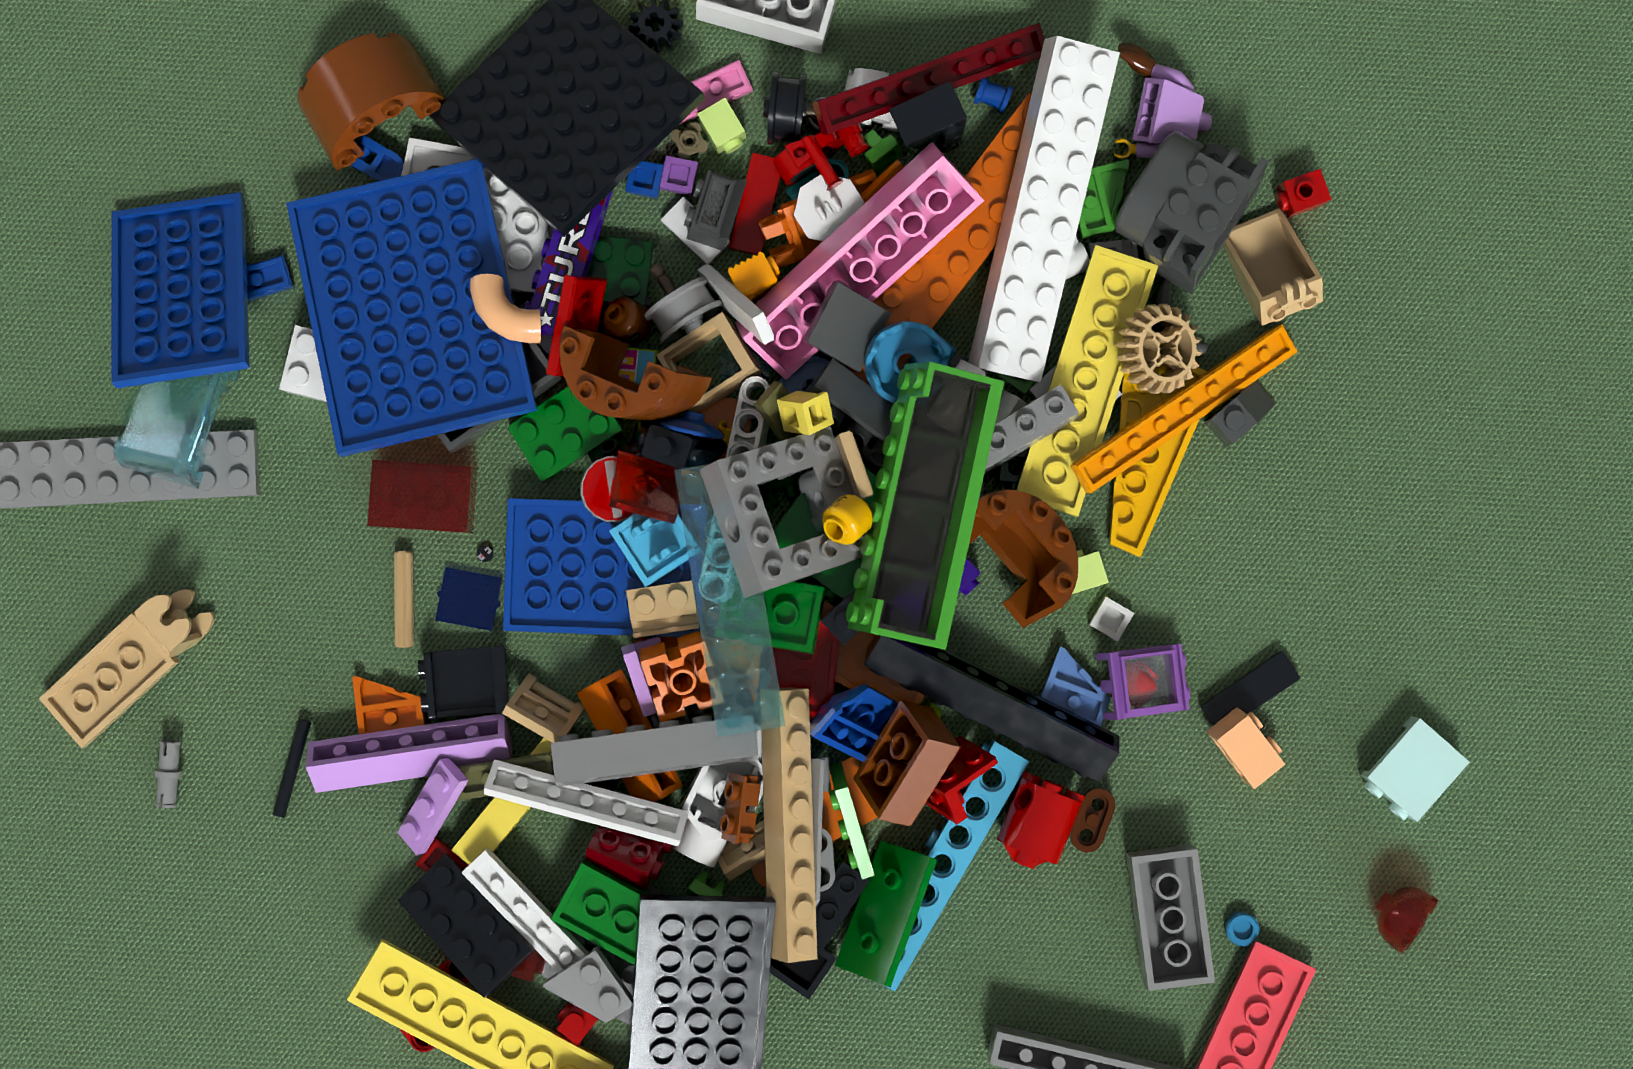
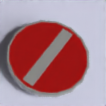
M606 456L594 461L585 470L580 481V496L584 507L594 517L604 522H620L630 518L640 509L645 498L646 484L641 471L633 462L623 457Z

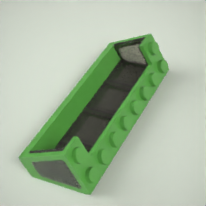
M930 361L905 364L904 369L900 371L897 380V387L900 389L898 399L890 411V421L892 422L890 435L885 438L883 443V454L885 455L883 467L879 469L875 480V486L878 488L876 499L870 505L873 523L872 527L868 530V535L864 536L861 543L863 558L861 567L856 570L853 586L856 588L854 598L849 603L846 611L848 629L946 650L1005 381Z

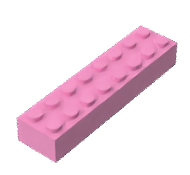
M931 142L755 304L764 312L774 334V340L764 345L739 321H736L735 324L742 339L787 380L819 351L817 348L804 342L803 339L834 281L843 284L873 302L984 201L983 198L937 146Z

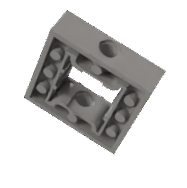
M830 426L811 435L802 434L723 458L699 469L744 598L863 557L861 554V543L864 536L868 535V532L855 543L849 545L832 541L824 532L823 512L839 497L847 494L854 495ZM806 470L800 476L799 487L801 493H805L813 516L811 519L815 530L823 535L780 549L758 486L776 478L781 480Z

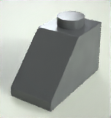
M1254 381L1238 392L1204 423L1226 447L1235 443L1257 424L1276 403L1257 381Z

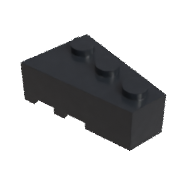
M950 81L888 109L905 146L922 151L933 142L943 154L959 146L958 141L962 139L967 116Z

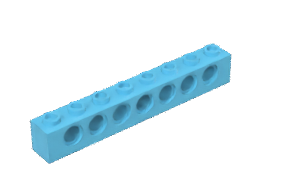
M993 739L989 745L984 742L981 748L996 756L998 763L992 768L999 771V781L992 786L985 785L982 780V774L960 789L965 800L963 807L967 818L958 825L966 828V838L961 842L951 841L949 839V832L954 826L958 825L941 815V817L945 818L944 823L939 830L934 828L925 842V846L929 847L925 853L926 856L935 858L939 854L947 855L950 858V865L943 871L933 870L929 884L934 887V892L930 898L922 900L917 914V921L911 930L891 988L888 987L894 992L1029 763L1027 759ZM972 797H979L983 800V808L977 814H970L966 811V802Z

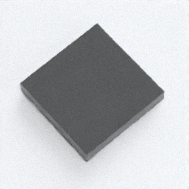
M834 281L803 341L853 370L861 372L869 343L884 328L891 313L843 284Z

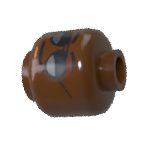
M618 297L607 306L604 312V328L608 334L629 344L638 343L647 336L651 329L652 320L647 321L644 317L649 309L630 297Z

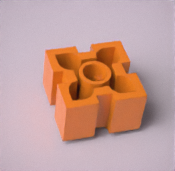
M703 630L677 637L678 646L666 649L665 643L661 642L639 649L640 662L648 686H651L652 698L660 722L686 715L685 707L697 703L699 710H703L725 702ZM685 673L686 677L678 679L677 674Z

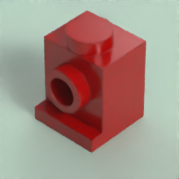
M567 1002L555 1018L560 1022L556 1030L578 1046L598 1018Z

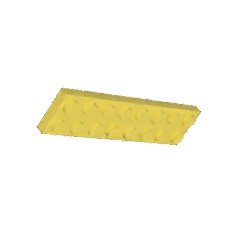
M1095 245L1047 391L1049 392L1061 384L1078 410L1079 415L1074 421L1029 447L1016 488L1017 491L1025 492L1041 499L1056 511L1074 517L1079 516L1086 492L1070 465L1102 444L1124 375L1120 371L1124 361L1116 359L1119 354H1122V348L1117 347L1115 344L1123 341V337L1118 331L1122 328H1127L1124 320L1128 317H1134L1133 311L1144 309L1158 269L1156 264Z
M381 939L347 996V1001L475 1069L614 1068L613 1062L579 1044L577 1046L563 1035L490 996L483 998L472 986L384 939Z

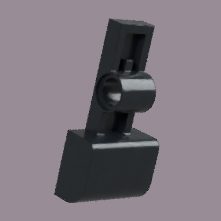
M842 860L835 870L833 885L828 890L820 892V901L816 906L817 959L786 963L771 958L770 973L807 999H810L837 959V954L825 946L869 883L870 878L862 879L857 869H852L850 864Z

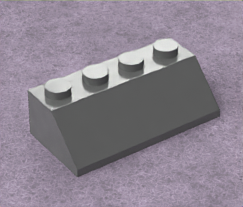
M832 358L816 375L804 392L818 394L824 391L828 393L834 424L830 425L834 438L841 433L852 432L864 467L874 475H877L879 469L883 467L885 458L883 443L885 438L890 435L892 426L890 411L894 403L880 397L870 384L865 383L853 374L847 366ZM914 418L911 419L909 430L935 435L927 426L919 423ZM907 438L898 483L908 478L923 465L934 444Z

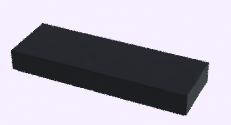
M1279 651L1199 707L1212 726H1214L1236 707L1246 714L1250 711L1253 712L1301 678L1283 651Z

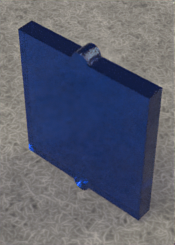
M445 567L441 591L437 592L440 598L435 621L493 631L496 610L501 606L498 600L503 578Z

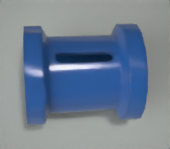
M985 77L981 80L973 103L977 105L980 102L999 109V113L1004 114L1014 86L1009 85L1005 87L989 81V78Z

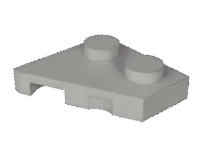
M598 946L547 979L543 984L545 989L606 1023L633 1006V996Z

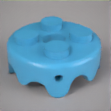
M911 321L892 323L881 329L869 343L864 358V369L870 386L883 399L891 403L897 402L900 390L897 387L900 373L897 361L901 355L908 353L912 357L913 363L930 361L947 366L950 348L927 325ZM933 379L929 397L916 398L915 405L929 403L946 382Z

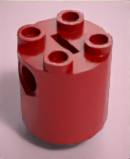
M1023 771L996 839L1003 843L1010 856V860L1023 866L1035 869L1037 865L1045 862L1059 864L1085 796L1070 789H1066L1064 794L1062 793L1064 786L1047 779L1046 781L1043 780L1042 784H1040V777Z

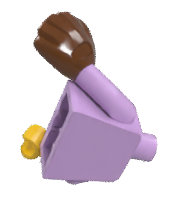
M1125 42L1118 45L1121 59L1126 61L1129 67L1137 74L1144 77L1145 81L1132 139L1138 142L1137 144H1131L1125 138L1115 140V143L1124 142L1128 145L1126 153H1113L1117 158L1124 159L1129 157L1130 154H1136L1137 158H1152L1159 145L1170 132L1180 130L1196 139L1198 131L1207 132L1210 129L1212 116L1209 113L1202 112L1204 98L1194 92V86L1182 71L1157 64L1155 58L1142 46Z

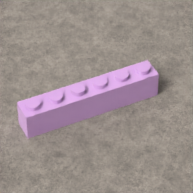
M495 714L308 742L306 770L316 793L426 777L431 775L438 761L444 758H450L456 766L494 761V759L512 758V736L505 715Z

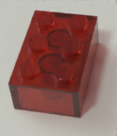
M372 460L367 526L473 534L478 469L470 466Z

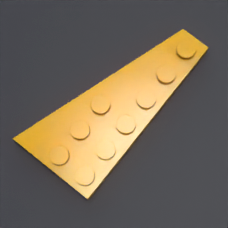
M1164 365L1155 367L1153 369V372L1157 375H1160L1167 370V368ZM1198 367L1190 369L1194 378L1184 380V385L1187 386L1207 371ZM1124 373L1121 387L1122 395L1120 399L1118 432L1185 386L1174 388V391L1171 393L1160 392L1159 394H1152L1148 391L1137 389V384H1131L1127 381L1129 373ZM1199 420L1114 477L1109 545L1141 557Z

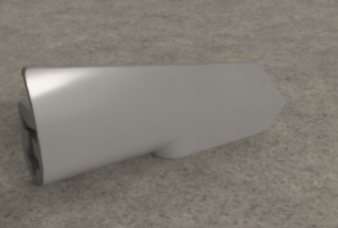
M829 758L811 759L816 906L820 901V892L828 890L835 881L833 842L828 831L822 828L823 792L831 791ZM821 870H822V872H823V879H822V881H821Z

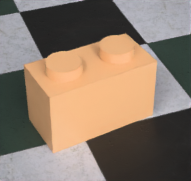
M1236 707L1206 732L1243 781L1253 789H1256L1285 765L1278 755L1282 750L1270 736L1264 737L1260 731L1263 725L1251 711L1246 714Z

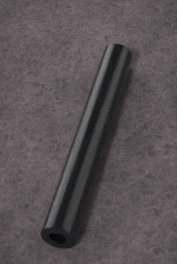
M298 719L272 813L274 816L283 818L286 816L311 721Z

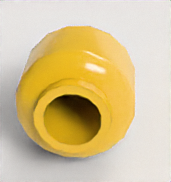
M851 494L843 495L823 512L824 532L834 542L844 545L853 544L872 527V511L868 504L858 496Z

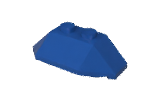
M866 684L859 685L832 696L824 703L810 721V734L814 738L863 762L899 702Z

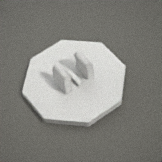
M819 175L800 187L794 216L808 238L824 241L864 204L863 199L850 179L838 177L844 181L837 187L826 191L827 184L823 177Z

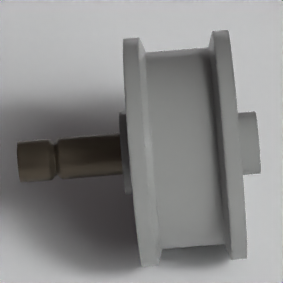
M661 263L650 268V272L657 279L659 286L666 296L653 305L645 313L644 317L647 321L653 320L662 334L659 340L663 345L689 334L703 325L704 322L723 307L720 300L715 301L705 287L708 283L705 276L696 278L677 288L669 275L666 274Z

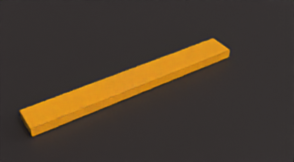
M1276 324L1072 463L1070 467L1084 491L1091 494L1297 353L1298 351L1283 324Z

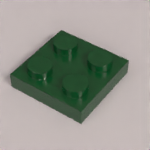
M599 236L587 276L607 279L603 303H611L618 297H630L646 306L654 250L653 242Z

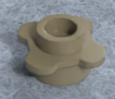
M692 122L688 128L683 130L676 129L671 133V140L676 143L679 149V158L689 160L690 157L699 153H705L708 150V142L703 140L700 133L701 126L698 123ZM687 139H692V144H687Z

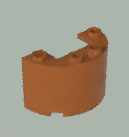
M388 32L387 37L377 38L375 33L350 39L327 52L306 73L305 76L308 81L305 86L299 87L298 105L336 171L352 165L357 158L364 155L363 150L354 140L357 137L370 133L375 126L388 118L396 117L408 106L412 107L421 120L439 110L441 102L446 99L415 46L406 37Z
M569 326L563 327L560 340V363L564 378L575 397L587 408L598 414L615 418L661 421L673 418L681 412L691 409L702 398L711 383V377L685 366H678L677 371H673L651 361H648L641 383L619 375L629 343L599 331Z
M1000 490L980 498L969 545L980 535L1020 581L1021 584L1002 604L1024 628L1060 609L1070 599L1078 578V554L1072 533L1054 509L1031 494L1017 490Z

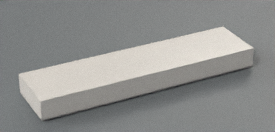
M706 264L698 269L700 276L706 277L708 281L706 288L713 299L720 300L723 308L761 343L766 345L774 340V334L762 310L711 265Z

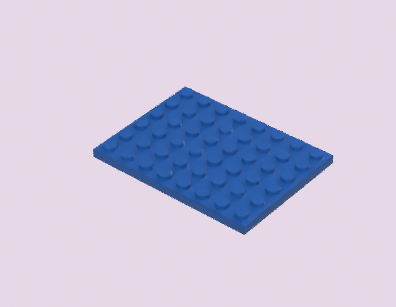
M473 159L286 203L336 450L340 457L538 411L523 342L508 340L490 330L475 311L470 292V279L480 274L499 275L504 280L505 295L514 305L485 171L481 163Z

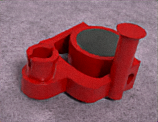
M858 123L827 135H822V133L814 136L810 135L799 141L785 145L786 149L774 158L773 163L786 185L795 184L816 170H819L827 184L826 191H829L840 185L844 180L837 177L828 158L834 155L843 145H845L851 157L864 152L869 145L862 137L861 133L863 130Z

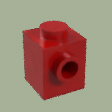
M1321 169L1284 181L1277 187L1278 193L1275 194L1277 205L1281 212L1285 211L1287 218L1324 206L1332 200Z

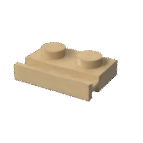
M693 580L626 590L633 638L700 628Z

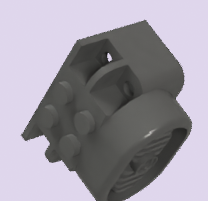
M1174 130L1159 145L1133 185L1119 210L1114 228L1118 234L1142 247V260L1156 264L1158 266L1156 274L1192 294L1260 189L1268 160L1262 157L1258 165H1255L1239 156L1240 150L1236 147H1233L1230 151L1218 144L1204 145L1180 130Z

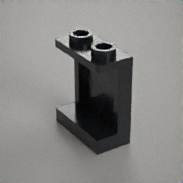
M504 646L423 653L424 659L418 660L419 680H426V693H420L422 713L428 712L429 719L503 713L508 703Z

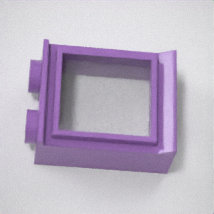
M1165 644L1095 654L1096 660H1108L1110 679L1101 681V690L1103 693H1112L1114 712L1102 713L1103 719L1120 720L1189 710L1190 689L1186 684V656L1182 651V644Z

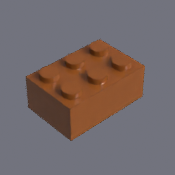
M901 699L853 779L879 820L911 827L932 791L939 783L942 775L954 759L960 746L932 707Z

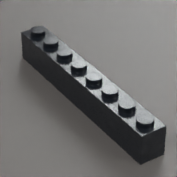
M887 619L881 625L883 628L915 634ZM875 635L867 649L864 665L869 667L873 673L879 676H887L899 682L903 688L910 691L915 690L927 696L933 703L945 705L957 711L963 718L975 720L987 726L993 733L1003 734L1015 740L1023 748L1033 749L1045 755L1050 761L1057 764L1061 763L1075 770L1078 775L1084 778H1092L1100 782L1119 754V735L947 649L934 648L880 635Z

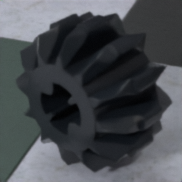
M650 0V7H646L643 2H639L638 8L641 13H630V19L635 23L628 25V30L635 34L650 49L654 46L658 55L662 54L661 46L663 45L672 51L674 45L671 39L676 41L682 39V34L677 31L684 27L683 20L676 19L680 14L677 7L669 9L670 4L668 0H663L660 6H657L656 0ZM659 21L660 31L653 32L651 28L653 27L652 22Z

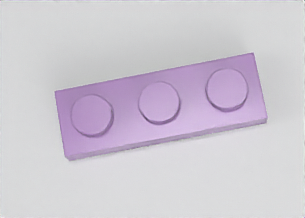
M450 758L438 761L397 832L416 855L427 852L468 782L467 777Z

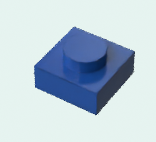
M641 161L628 174L625 188L626 193L658 199L664 165Z

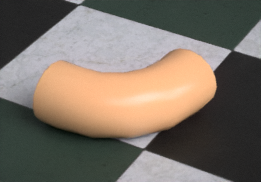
M480 274L470 279V292L475 311L490 330L508 340L524 343H541L539 309L529 310L513 305L505 295L504 280L499 275Z

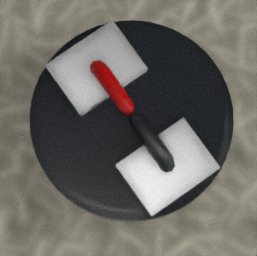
M481 546L477 550L478 559L482 562L490 561L493 557V550L489 546Z

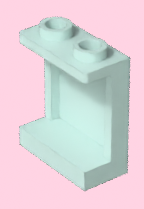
M1411 716L1403 725L1406 730L1369 771L1364 770L1360 776L1367 781L1364 787L1378 799L1384 796L1391 803L1389 809L1403 821L1409 818L1418 822L1470 762L1421 718Z

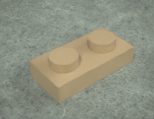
M764 820L755 825V835L751 837L750 843L739 842V844L728 842L725 844L718 863L729 881L765 859Z

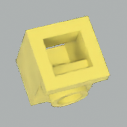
M795 391L777 399L783 430L786 432L811 435L834 424L827 392L823 391L817 394Z

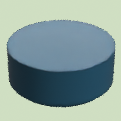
M1239 911L1227 918L1224 930L1231 942L1238 946H1248L1257 939L1259 924L1249 913Z

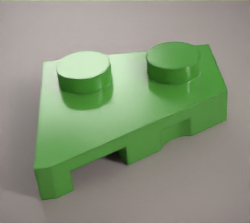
M1128 159L1092 168L1078 225L1081 240L1115 230L1114 224L1118 215L1125 177L1129 167Z

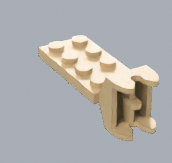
M183 589L172 595L162 594L148 599L39 698L81 748L87 747L175 667L180 662L176 657L177 655L196 645L211 630L215 619L213 611L199 613L193 619L187 616L186 610L194 600V590Z

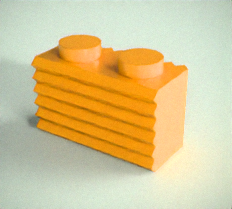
M759 252L758 256L753 255L752 259L747 258L746 262L741 261L740 265L735 264L734 268L729 267L728 269L732 285L751 302L763 297L778 283L777 280L781 278L779 268L772 255L766 258L762 252Z

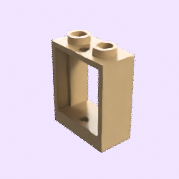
M723 312L656 355L661 362V366L677 371L678 366L676 363L721 334L742 370L705 393L689 409L693 412H703L740 388L747 378L763 373L731 318Z

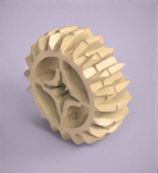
M1149 304L1144 309L1133 311L1134 317H1128L1124 320L1127 328H1122L1118 331L1122 335L1123 341L1115 344L1117 347L1122 348V354L1116 357L1119 361H1124L1120 371L1129 373L1127 381L1131 384H1137V389L1148 391L1152 394H1159L1160 392L1171 393L1174 391V388L1185 386L1184 380L1194 378L1190 369H1196L1200 366L1195 361V357L1203 353L1196 349V344L1203 340L1194 336L1198 326L1189 324L1191 316L1181 314L1180 308L1170 307L1168 304H1158V306L1156 304ZM1158 322L1165 326L1163 331L1154 332L1151 329ZM1164 365L1167 368L1164 373L1157 375L1153 372L1155 367Z

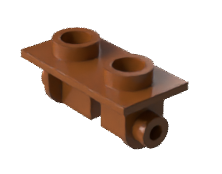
M730 772L729 780L724 789L726 805L725 813L720 821L721 839L739 844V842L750 843L751 837H754L757 813L746 812V806H758L761 783L758 782L759 776L745 774L744 776Z

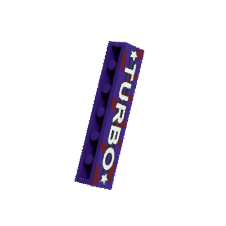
M613 190L565 237L554 229L552 238H546L541 257L545 258L542 269L536 270L532 280L531 288L535 289L532 301H527L524 309L540 310L541 335L553 338L564 275L587 276Z

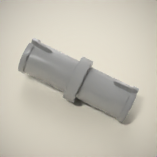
M171 739L159 740L158 769L154 771V777L157 778L155 807L160 808L161 805H163L162 808L177 807L178 779L182 776V771L179 770L181 745L179 740H175V742Z

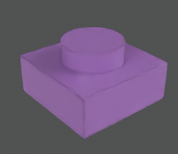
M666 155L660 190L693 196L699 163Z

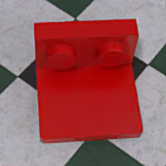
M962 736L955 738L960 748L925 803L956 825L967 818L963 807L965 800L959 790L998 763L996 756Z

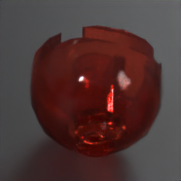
M1412 886L1399 888L1392 895L1385 892L1375 909L1380 911L1377 919V929L1380 936L1390 947L1403 955L1426 924L1427 915L1433 913L1439 899L1419 887Z

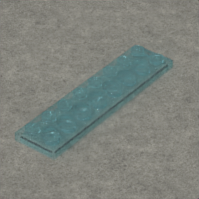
M707 465L674 470L717 736L720 738L785 727L764 594L761 592L744 598L699 470Z

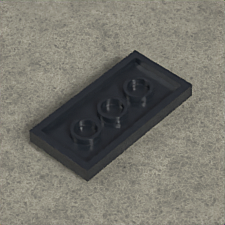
M445 853L398 899V902L483 998H488L536 950L461 873L463 869L449 854Z

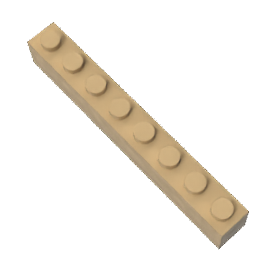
M790 687L760 689L766 896L772 897L776 901L771 958L786 963L817 959L809 689Z

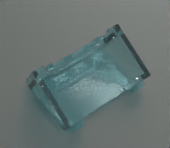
M241 370L141 385L123 436L118 437L114 445L113 453L117 456L118 463L128 469L199 489L204 474L197 471L199 460L204 461L205 454L202 452L221 396L223 392L228 393L230 387L226 382L230 380L237 383Z

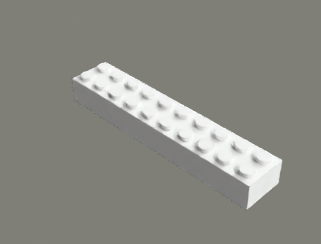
M1054 36L1044 40L968 363L980 369L1041 383L1119 52L1061 36Z

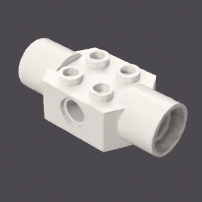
M756 723L754 725L759 758L699 767L681 804V809L688 811V818L679 847L673 845V848L704 865L715 867L727 840L721 839L720 821L725 813L726 798L724 789L729 780L730 772L744 776L745 774L759 776L758 782L761 783L759 801L763 795L761 726ZM746 806V812H755L757 806Z

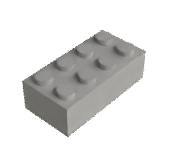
M1193 845L1127 852L1126 859L1143 985L1148 991L1215 983L1198 849Z

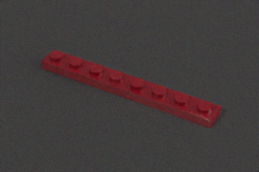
M1037 23L812 102L822 135H827L889 112L888 109L949 81L955 89L1041 57L1045 40L1041 25Z

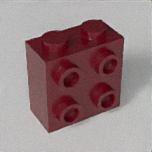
M599 825L587 847L585 860L627 883L646 890L651 879H658L664 865V861L661 858L664 852L671 853L673 845Z

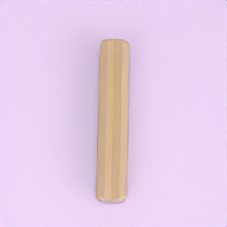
M396 551L394 553L395 646L398 648H409L414 645L413 553L411 551Z

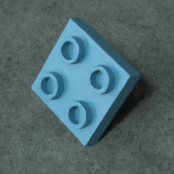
M667 495L662 496L609 531L645 587H648L702 552V549Z

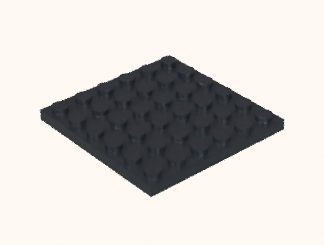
M547 0L441 102L439 110L429 116L436 125L565 237L706 98L698 87L594 1Z

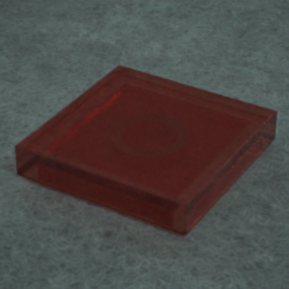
M618 450L614 463L609 506L674 524L678 514L682 470L652 459Z

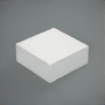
M1104 596L1088 625L1111 639L1119 641L1134 613Z

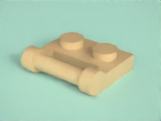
M529 673L506 704L502 714L552 743L558 742L559 736L569 734L585 708L581 702L577 701L575 703L538 682V678Z

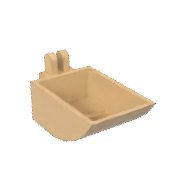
M1280 208L1234 227L1224 243V248L1245 298L1262 326L1280 321L1288 315L1303 309H1310L1323 302L1322 276Z

